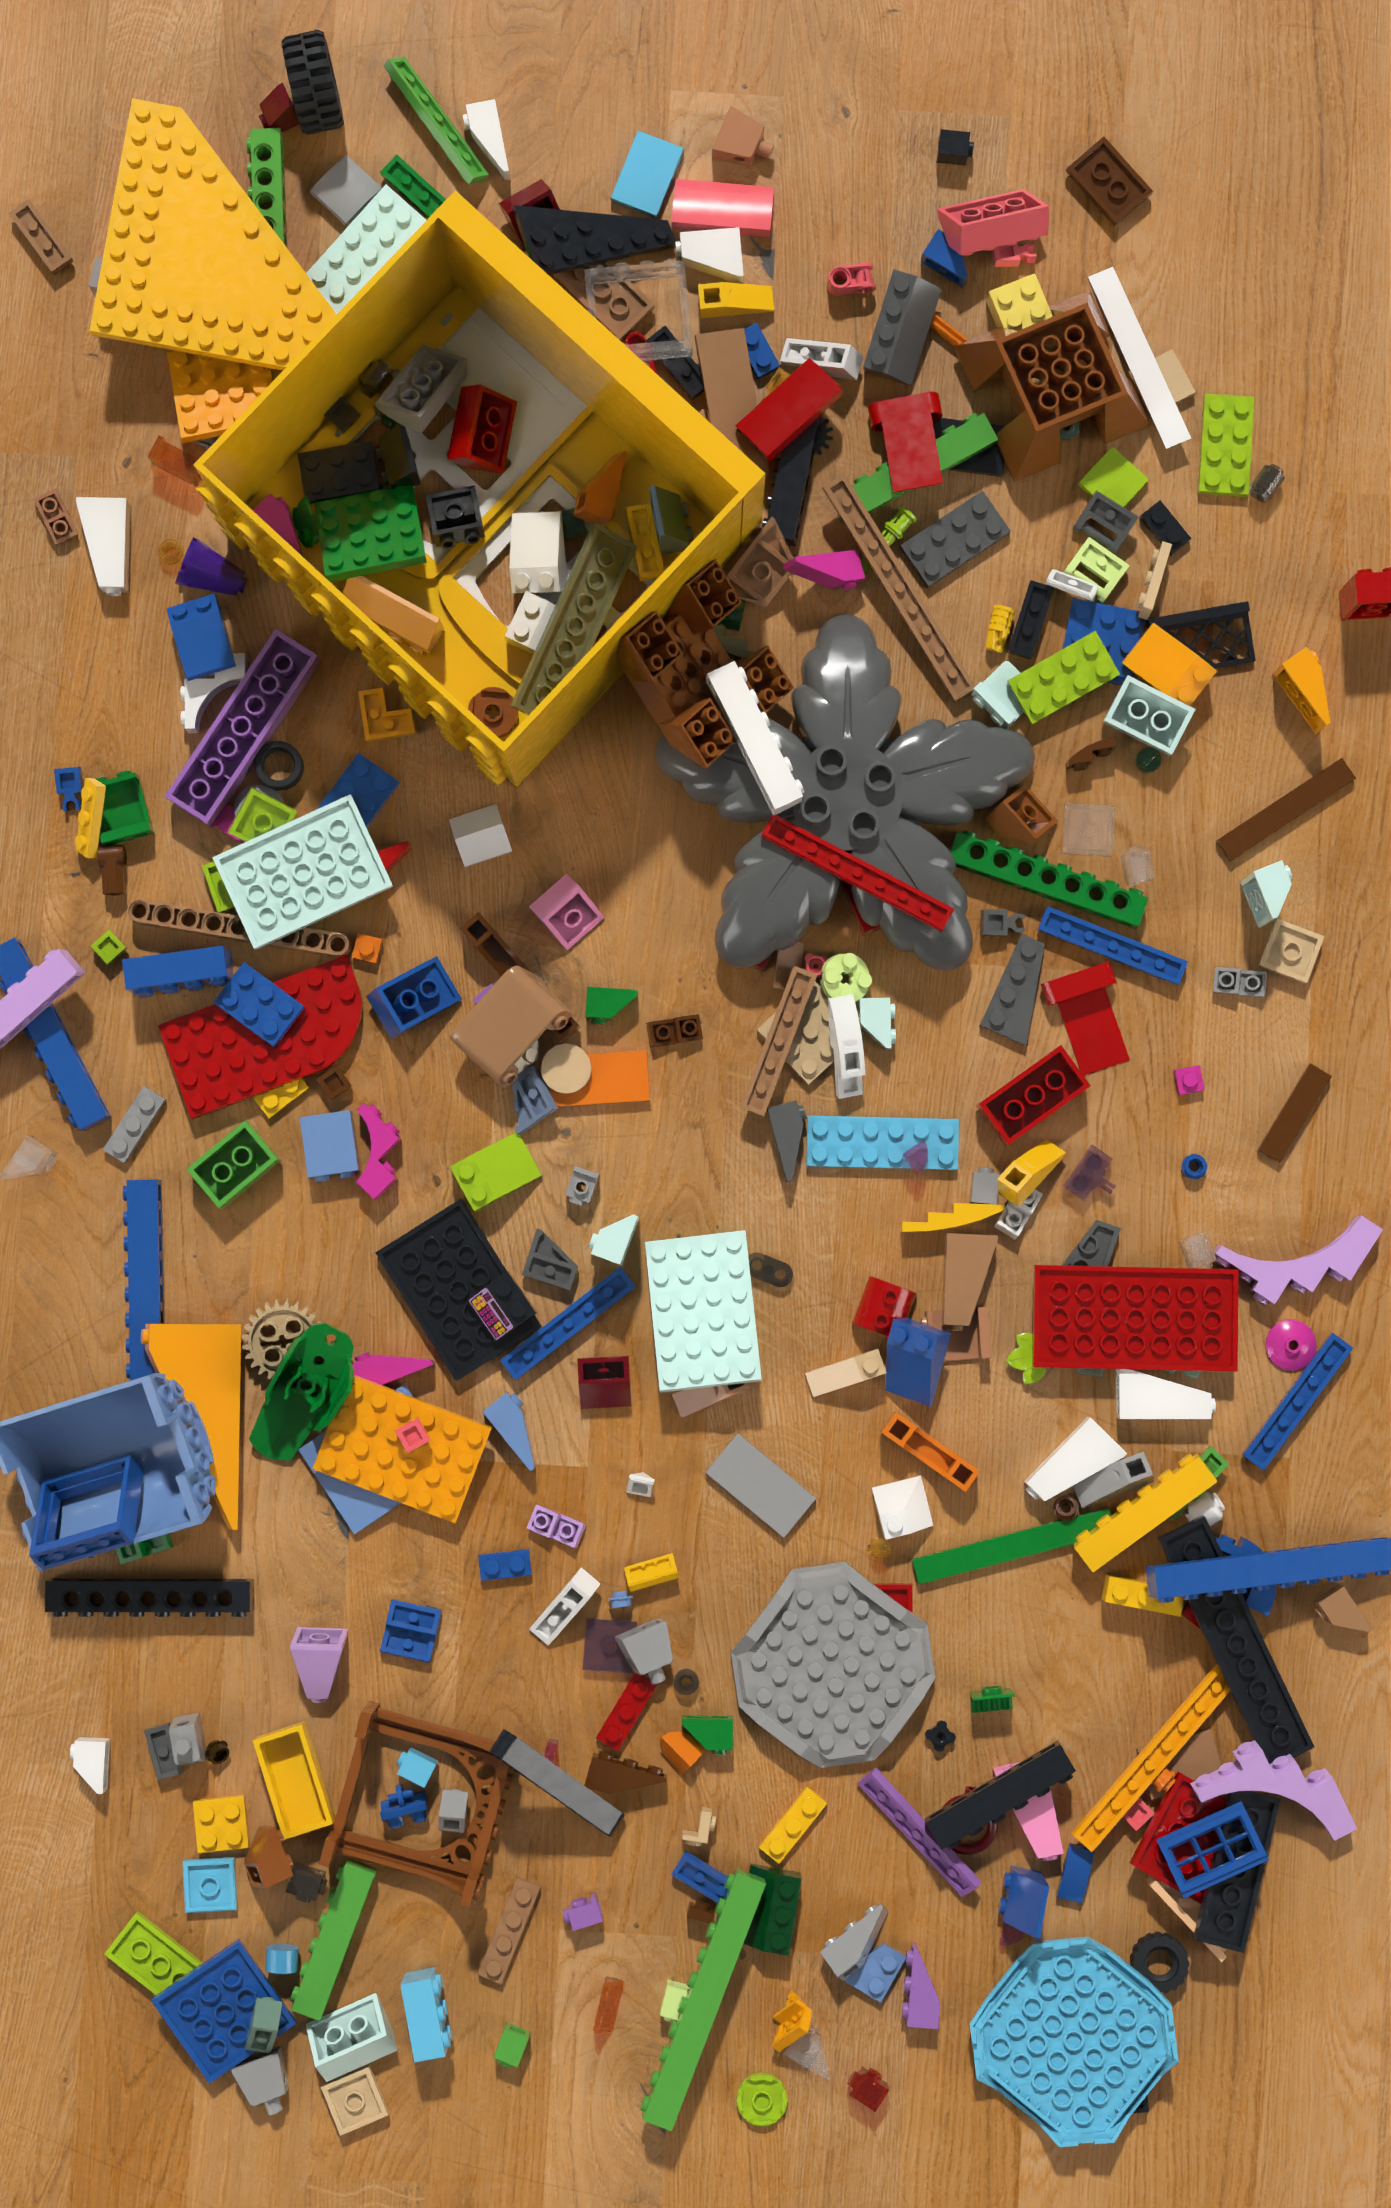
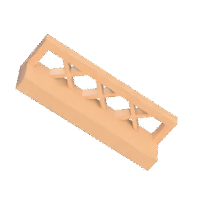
M1150 1875L1146 1879L1148 1884L1183 1922L1195 1932L1201 1904L1189 1897L1183 1898L1179 1891ZM1204 1943L1221 1962L1227 1958L1224 1953L1227 1950L1226 1948Z

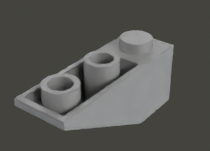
M1143 1451L1111 1464L1073 1485L1083 1509L1154 1482Z
M882 1904L870 1907L864 1913V1918L859 1922L853 1921L844 1929L845 1933L838 1938L833 1937L824 1944L825 1948L820 1951L836 1976L842 1981L864 1965L888 1913L887 1908Z

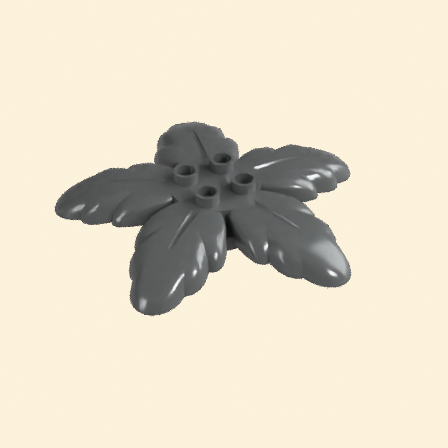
M850 614L834 616L820 628L816 637L815 648L811 649L802 660V685L797 686L791 695L793 712L803 739L800 740L790 730L769 719L770 726L768 728L772 735H777L782 747L779 750L783 758L788 757L793 768L791 774L795 780L798 779L804 789L801 803L776 815L954 908L948 923L941 933L850 885L861 918L870 926L880 925L887 939L895 948L904 952H914L922 962L934 969L943 971L954 970L967 961L973 946V934L966 918L968 909L967 894L960 882L953 876L956 863L951 851L929 831L919 826V824H964L972 819L974 809L991 807L999 803L1005 797L1009 787L1018 784L1030 773L1034 765V750L1025 736L1017 731L1002 727H987L982 722L973 719L962 720L946 726L940 720L928 719L910 728L894 742H891L889 737L898 718L901 694L894 686H890L892 672L890 660L885 652L877 647L874 632L863 619ZM664 735L660 737L655 751L656 760L660 768L673 780L681 782L685 792L692 799L700 803L716 805L718 814L728 821L757 823L770 820L772 812L737 742L731 745L708 768L703 769L670 746ZM764 830L754 836L737 853L734 865L738 872L727 883L721 896L723 914L715 930V945L720 957L733 967H752L767 959L774 950H785L794 946L801 939L809 924L819 925L828 918L839 891L841 879L761 838Z

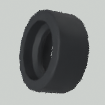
M273 741L264 745L258 751L254 761L255 772L260 781L268 788L276 791L288 790L294 787L301 780L304 772V762L300 753L291 744L283 741ZM282 751L292 757L294 769L288 778L274 780L265 771V761L270 754Z

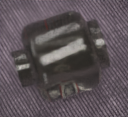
M380 359L377 362L371 361L358 377V382L362 386L360 391L371 399L373 396L380 397L395 379L393 375L394 370Z

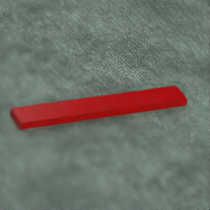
M772 814L761 834V838L941 933L954 911V908L777 815L773 816Z

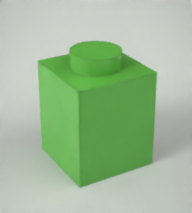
M506 2022L494 2054V2058L498 2060L497 2062L500 2065L508 2068L512 2066L518 2067L528 2042L530 2031Z

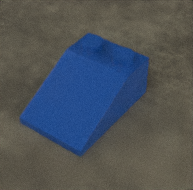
M215 594L166 608L188 681L236 666L223 612Z
M437 956L378 986L366 996L391 1040L462 1000Z
M909 1318L893 1319L887 1342L885 1390L931 1407L951 1333Z
M1010 1866L1009 1873L1005 1872L1003 1888H1006L1005 1898H1000L998 1913L1002 1914L1001 1917L1005 1923L1034 1938L1040 1939L1049 1885L1041 1871Z

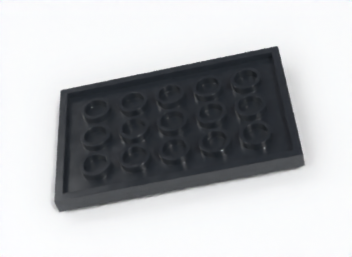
M462 1198L375 1252L455 1381L460 1380L542 1327L534 1315L495 1342L467 1300L505 1273L507 1269Z

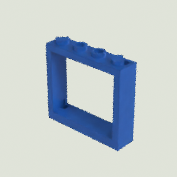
M131 1455L43 1481L41 1483L29 1553L31 1559L42 1570H46L133 1544L144 1472L139 1463ZM122 1482L117 1522L54 1540L61 1500Z

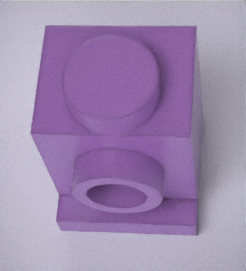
M596 1892L591 1893L588 1900H586V1897H581L571 1901L572 1905L563 1910L565 1922L567 1925L571 1924L573 1931L603 1922V1913Z

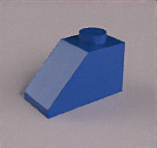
M938 229L922 253L921 263L963 288L967 278L963 256L948 246L944 232Z

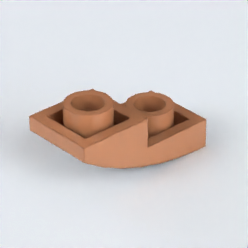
M56 488L33 499L55 545L78 534Z

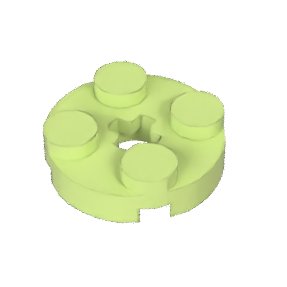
M852 953L838 954L830 957L824 963L821 970L823 972L822 980H820L821 988L828 998L852 994L855 1002H857L866 994L868 987L872 983V977L869 974L867 965L861 958ZM842 972L849 975V984L841 983L843 978Z

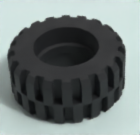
M314 30L286 36L281 41L283 56L302 132L309 135L340 128L344 124V119L324 32Z

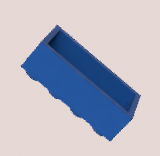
M224 946L122 959L125 988L134 995H138V998L154 996L153 992L158 991L163 992V994L179 993L178 989L188 988V991H198L204 989L203 985H213L214 988L225 987L234 976L231 951Z

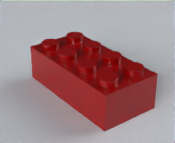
M1060 1045L976 1106L1003 1144L1008 1146L1091 1085L1062 1045Z

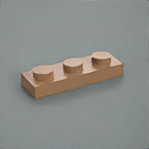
M29 199L9 212L13 221L53 275L73 262L69 253Z

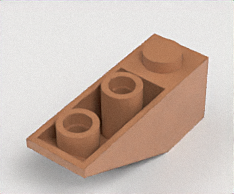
M750 1383L681 1390L672 1396L681 1418H684L749 1392L752 1388Z

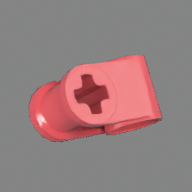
M863 262L855 265L834 267L828 277V291L834 296L868 294L875 291L876 285L872 281L871 274L873 264ZM841 278L845 281V284L837 285L833 279Z

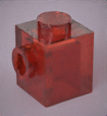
M861 2067L859 2072L854 2071L847 2082V2085H849V2095L874 2112H876L889 2092L888 2083L882 2080L883 2076L873 2068L867 2070L864 2067Z

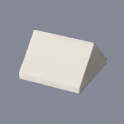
M497 804L449 819L464 867L512 852Z

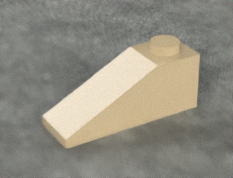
M876 1348L809 1371L805 1375L812 1395L816 1397L885 1374L886 1370L879 1350Z

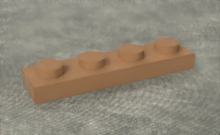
M517 1876L478 1975L502 1984L540 1890V1885Z

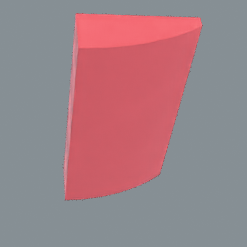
M676 179L671 228L701 231L739 227L740 235L770 237L774 187Z

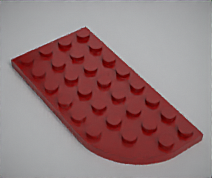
M347 955L273 982V984L305 1007L275 1048L216 1004L158 1025L192 1120L282 1087L293 1081L322 1072L335 1064L346 1053L358 1032L363 1010L361 990Z

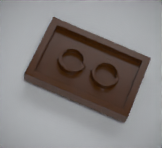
M1102 137L1066 169V173L1114 226L1153 193V190L1105 137Z

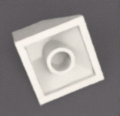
M921 1476L872 1487L885 1540L911 1534L933 1526Z

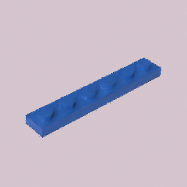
M1049 906L1046 907L1037 929L1040 932L1177 986L1180 984L1188 963L1186 960Z
M620 1266L500 1361L512 1377L517 1380L636 1287Z
M1330 1333L1244 1450L1242 1456L1264 1471L1347 1358L1353 1347L1334 1333Z

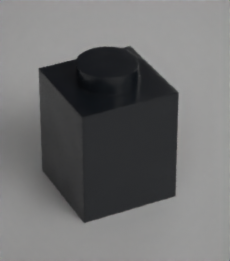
M941 129L936 163L966 166L967 158L972 157L974 142L969 141L970 132Z

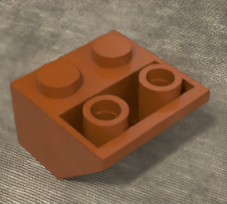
M259 1827L246 1855L244 1865L252 1887L265 1889L293 1876L291 1871L294 1868L292 1859L289 1854H285L282 1846L285 1844L282 1832L279 1829L277 1830L276 1827Z

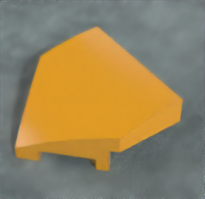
M792 1990L787 1996L788 2000L785 2001V2007L773 2016V2019L778 2021L780 2025L771 2047L778 2052H781L807 2034L810 2026L812 2009Z

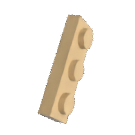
M1162 541L1159 550H1153L1150 564L1154 565L1152 571H1147L1143 585L1147 586L1146 592H1141L1136 606L1140 608L1139 618L1148 620L1153 610L1172 544Z

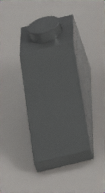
M797 1100L767 1108L786 1182H790L793 1179L803 1129L802 1120L807 1119L803 1105L798 1106Z

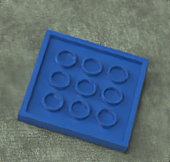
M237 1939L152 1997L151 2001L209 2084L256 2052L245 2050L252 2011L257 1998L271 1997L276 2001L282 2002L276 2038L296 2025V2019L240 1939Z

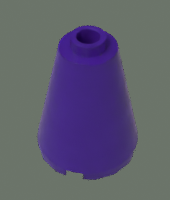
M193 537L175 584L236 596L238 591L243 593L248 579L244 578V571L205 543Z

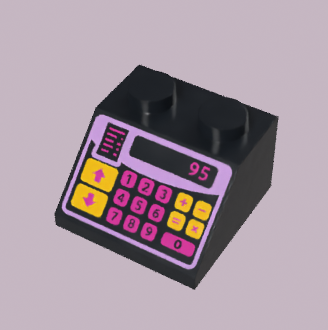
M509 1271L503 1273L467 1300L495 1342L538 1313Z

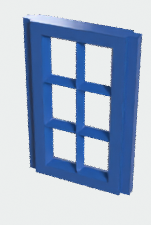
M1242 1801L1156 1839L1183 1898L1269 1860ZM1240 1819L1245 1832L1226 1840L1220 1827ZM1215 1830L1221 1843L1201 1851L1196 1838ZM1248 1837L1254 1850L1235 1859L1229 1845ZM1191 1841L1196 1854L1177 1863L1171 1849ZM1224 1848L1230 1861L1210 1870L1204 1856ZM1199 1859L1205 1873L1186 1881L1180 1867Z

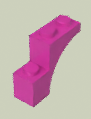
M363 1103L357 1111L363 1117L368 1127L371 1138V1152L368 1164L356 1182L374 1200H377L398 1179L394 1175L397 1171L387 1161L382 1163L381 1160L401 1141L397 1136L400 1131L391 1122L386 1124L380 1118L383 1114L373 1104L368 1106Z

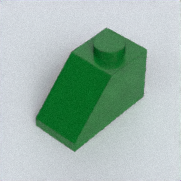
M587 987L585 1018L591 1019V1024L605 1025L606 1020H613L638 998V990Z
M682 1715V1725L706 1750H712V1754L725 1755L728 1754V1750H733V1716Z

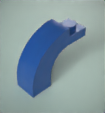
M1224 1534L1220 1538L1215 1536L1220 1549L1228 1554L1241 1555L1263 1552L1257 1545L1241 1536L1237 1546L1234 1545L1236 1540ZM1276 1584L1271 1585L1270 1590L1256 1591L1255 1587L1247 1588V1592L1243 1594L1247 1606L1268 1616L1274 1603Z

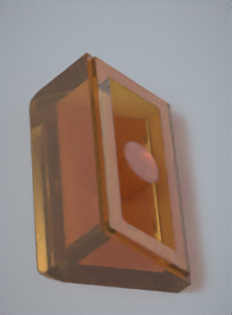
M605 1977L593 2026L594 2033L600 2034L613 2030L624 1986L623 1980Z

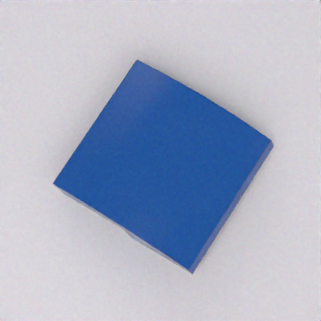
M392 1599L380 1653L430 1663L441 1610Z

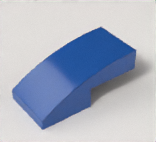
M1069 1843L1063 1862V1872L1057 1888L1058 1898L1082 1903L1095 1851L1091 1852L1084 1846Z

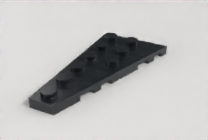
M514 205L512 209L529 258L548 275L673 248L676 242L668 220Z

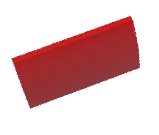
M809 358L739 421L735 427L770 462L843 395L842 388Z

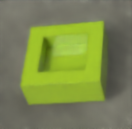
M110 929L91 945L92 949L107 965L114 962L128 949Z

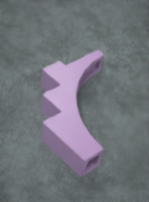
M1356 1216L1347 1229L1329 1245L1313 1254L1288 1261L1256 1260L1239 1255L1222 1245L1216 1246L1212 1255L1217 1257L1215 1262L1222 1267L1229 1269L1231 1266L1234 1269H1239V1278L1248 1283L1251 1280L1254 1281L1249 1291L1254 1293L1252 1298L1266 1306L1267 1302L1269 1304L1277 1302L1289 1281L1292 1282L1290 1286L1302 1294L1305 1291L1313 1292L1327 1269L1329 1270L1328 1275L1339 1282L1342 1280L1351 1281L1383 1229L1363 1216Z
M1255 1740L1245 1742L1238 1749L1232 1751L1236 1759L1235 1761L1224 1763L1218 1770L1210 1774H1203L1196 1781L1190 1783L1201 1802L1222 1794L1237 1791H1264L1297 1801L1315 1814L1334 1841L1357 1830L1339 1789L1326 1768L1315 1770L1308 1777L1304 1778L1299 1765L1290 1754L1280 1756L1273 1763L1269 1764L1263 1750Z

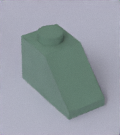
M271 1997L256 1999L245 2050L271 2053L278 2033L282 2002L276 2001Z

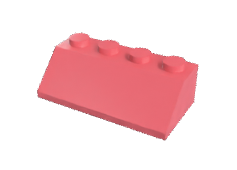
M1025 189L937 209V215L948 246L962 256H969L973 252L980 250L990 251L1001 245H1015L1018 241L1036 240L1040 236L1048 235L1049 205Z

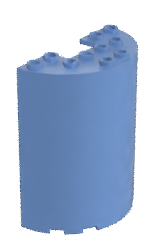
M153 1373L0 1421V1468L3 1475L16 1469L17 1481L22 1486L26 1506L32 1514V1517L21 1523L23 1537L27 1540L29 1548L31 1547L41 1483L43 1481L131 1455L144 1469L134 1543L202 1524L207 1519L212 1509V1506L209 1504L210 1496L215 1495L216 1479L210 1473V1464L214 1463V1459L201 1416L193 1401L187 1402L185 1399L184 1389L175 1380H167L165 1374ZM122 1482L61 1500L54 1540L117 1522ZM33 1561V1563H34V1564L36 1565V1567H37L38 1572L43 1571V1570Z

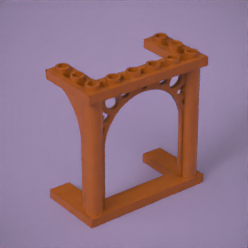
M369 1701L361 1711L354 1736L358 1739L333 1828L325 1840L319 1865L329 1867L338 1853L435 1880L459 1893L461 1896L460 1904L470 1907L472 1900H478L485 1875L481 1874L483 1864H489L492 1850L488 1849L489 1841L496 1838L499 1825L494 1823L497 1814L502 1815L506 1800L501 1798L504 1789L509 1790L513 1775L508 1773H513L514 1769L489 1752L496 1740L379 1708L380 1703ZM372 1731L445 1751L457 1758L466 1767L475 1786L476 1808L470 1825L457 1840L439 1849L416 1850L345 1830ZM469 1757H473L475 1760H477V1757L482 1758L475 1766L469 1762ZM484 1765H492L495 1769L494 1774L488 1779H480L477 1776L479 1768ZM495 1782L494 1785L490 1786L487 1790V1792L490 1793L488 1795H484L482 1793V1786L489 1785ZM489 1802L488 1808L483 1806V1804ZM479 1811L484 1812L483 1818L477 1816ZM470 1834H476L477 1838H474L476 1850L473 1844L468 1841ZM464 1845L468 1848L471 1854L470 1861L462 1862L456 1855L457 1846ZM446 1852L450 1853L453 1863L448 1862L449 1858L442 1859V1855Z

